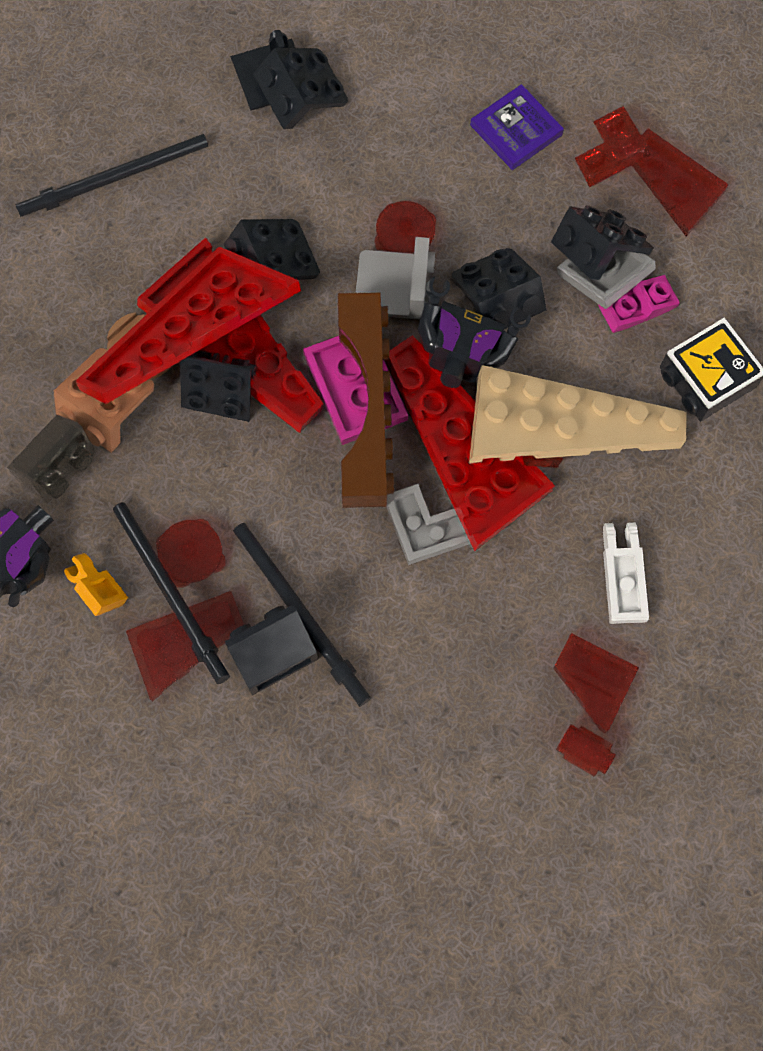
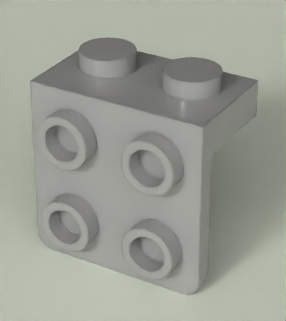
M415 238L414 254L373 250L362 251L359 256L356 293L381 292V306H388V317L420 320L424 303L429 301V296L426 293V274L434 273L435 252L428 251L429 238Z

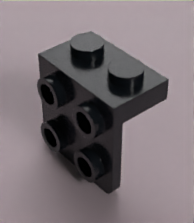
M274 48L253 73L283 129H293L311 108L344 107L348 102L343 85L335 76L326 55L318 48Z
M588 205L584 209L569 206L551 240V243L585 275L594 280L601 279L616 250L650 255L654 249L646 241L647 235L625 223L626 217L611 209L607 212H601Z
M241 219L224 243L226 250L297 280L316 279L320 274V269L299 222L294 219Z
M510 248L496 250L491 255L476 262L466 263L451 274L453 282L474 303L475 312L505 324L504 329L510 327L508 322L510 313L517 307L519 308L513 316L516 323L526 320L529 314L533 317L547 310L541 276Z

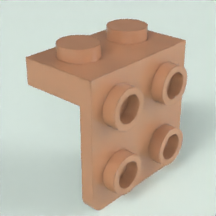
M100 348L54 390L55 409L58 419L64 425L75 427L85 435L90 443L98 447L102 446L112 453L121 443L120 424L153 392L154 383L149 379L107 404L80 391L76 380L108 351Z

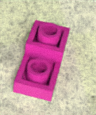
M662 275L639 282L607 309H604L599 304L598 306L612 333L660 316L678 307L680 302L666 276Z

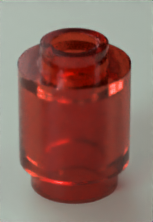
M570 724L556 748L558 752L563 754L562 758L593 777L596 776L598 771L606 774L616 756L615 753L610 751L613 743L582 725L578 728Z

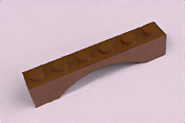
M381 292L338 293L339 341L351 353L360 368L368 394V411L362 431L352 449L341 461L343 508L386 507L387 495L394 494L393 472L386 473V460H393L392 438H385V426H392L391 404H384V393L390 392V371H383V360H389V338H382V327H388V306H381Z

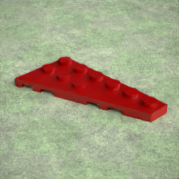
M205 237L137 298V306L148 313L213 252L212 245ZM261 314L199 350L212 353V357L214 353H219V362H222L225 355L230 356V364L233 358L251 360V364L257 365L255 378L251 379V396L299 433L322 410L323 402L302 372L296 371L287 358L288 353L282 344H277L269 332L270 327Z
M218 247L76 380L80 391L107 404L301 291L299 280L222 247Z
M412 335L389 351V360H385L468 539L474 551H476L551 493L555 485L528 456H515L514 460L500 461V458H485L479 463H469L476 401L461 386L449 388L441 383L442 371L434 369L428 364L429 353L424 350L423 345Z

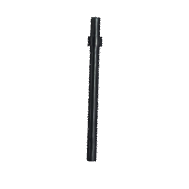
M204 134L60 188L54 190L52 187L39 191L40 195L15 204L20 217L44 208L47 211L59 207V203L206 148L208 147Z
M118 503L113 507V512L191 640L193 653L199 662H204L216 684L224 683L229 679L230 675L217 655L219 650L210 636L204 634L126 503Z
M241 523L236 526L233 532L287 607L294 605L310 639L332 668L330 673L339 685L343 684L359 707L367 703L371 697L355 676L357 673L356 669L348 659L344 660L247 525Z

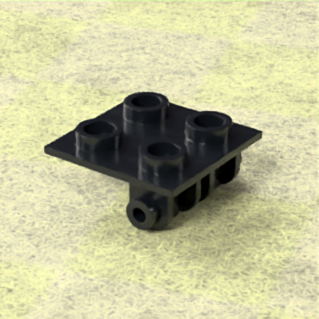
M274 30L270 33L269 45L230 56L250 111L270 105L253 73L274 48H296L292 38L288 39L287 35L282 33L281 30Z
M197 351L180 361L181 408L247 422L250 421L251 379L255 378L257 365L251 364V360L233 358L230 364L229 355H225L222 362H219V353H214L212 357V353Z

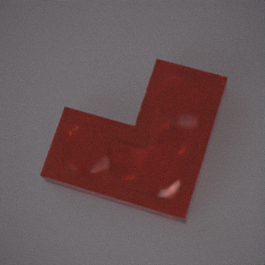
M622 106L594 121L596 130L604 143L575 157V161L590 188L651 155L625 107Z

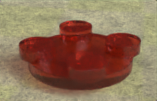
M400 201L387 205L377 219L376 249L385 252L414 254L416 237L429 238L430 246L435 236V215L424 206L411 201Z
M204 519L177 522L170 526L156 540L158 558L178 588H184L190 583L200 582L213 573L222 571L226 565L219 536L210 526L209 522Z

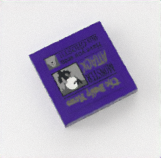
M522 84L471 118L470 126L511 170H514L563 135L564 128Z

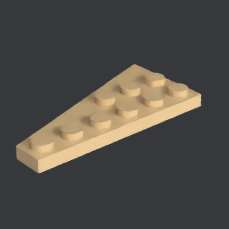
M482 365L478 375L469 463H479L485 458H500V461L514 460L515 456L533 455L536 459L589 455L591 451L606 450L607 454L620 453L622 449L639 448L641 451L680 449L686 442L687 412Z

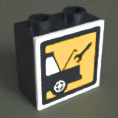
M725 318L669 350L660 365L663 380L668 386L675 387L682 397V404L686 411L691 415L695 414L700 422L757 388L763 379V367Z

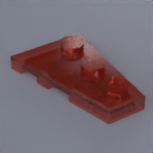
M649 128L629 148L626 159L686 237L726 192L729 185Z
M231 591L189 607L204 634L212 638L218 649L225 644L224 641L231 638L229 634L233 630L244 625ZM174 613L126 631L152 702L162 695L164 690L175 681L183 678L190 672V669L199 663L191 649L193 644Z

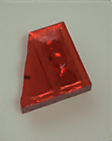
M571 633L553 669L599 730L606 734L639 667Z

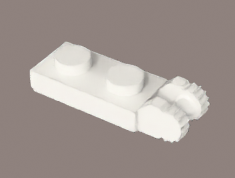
M636 522L627 523L625 539L627 548L616 547L614 524L605 523L603 526L605 549L603 556L610 624L645 623L649 620L643 550L639 548Z

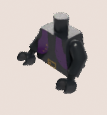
M434 276L426 284V293L429 296V301L424 303L418 333L424 350L429 353L428 364L432 368L442 371L441 383L449 388H457L461 385L462 379L470 383L475 382L482 365L499 368L505 364L519 339L516 337L518 332L528 327L531 314H529L524 324H517L513 316L519 307L513 309L508 319L510 327L506 332L504 331L505 324L446 301H443L440 306V298L449 292L450 283L448 280H445L442 293H437L433 289Z
M39 505L23 520L9 507L0 511V598L5 594H11L8 605L11 607H16L19 604L20 595L27 594L45 580L51 548L39 534L54 520Z

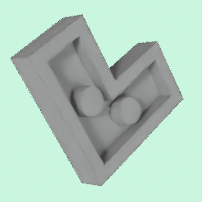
M418 484L395 491L392 495H387L386 507L408 565L471 544L455 509L430 516Z

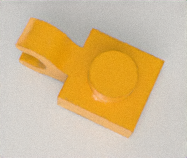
M85 553L73 556L72 561L76 565L65 568L64 573L69 581L77 583L74 589L92 613L98 616L123 606L128 596L107 570L98 572L91 558Z

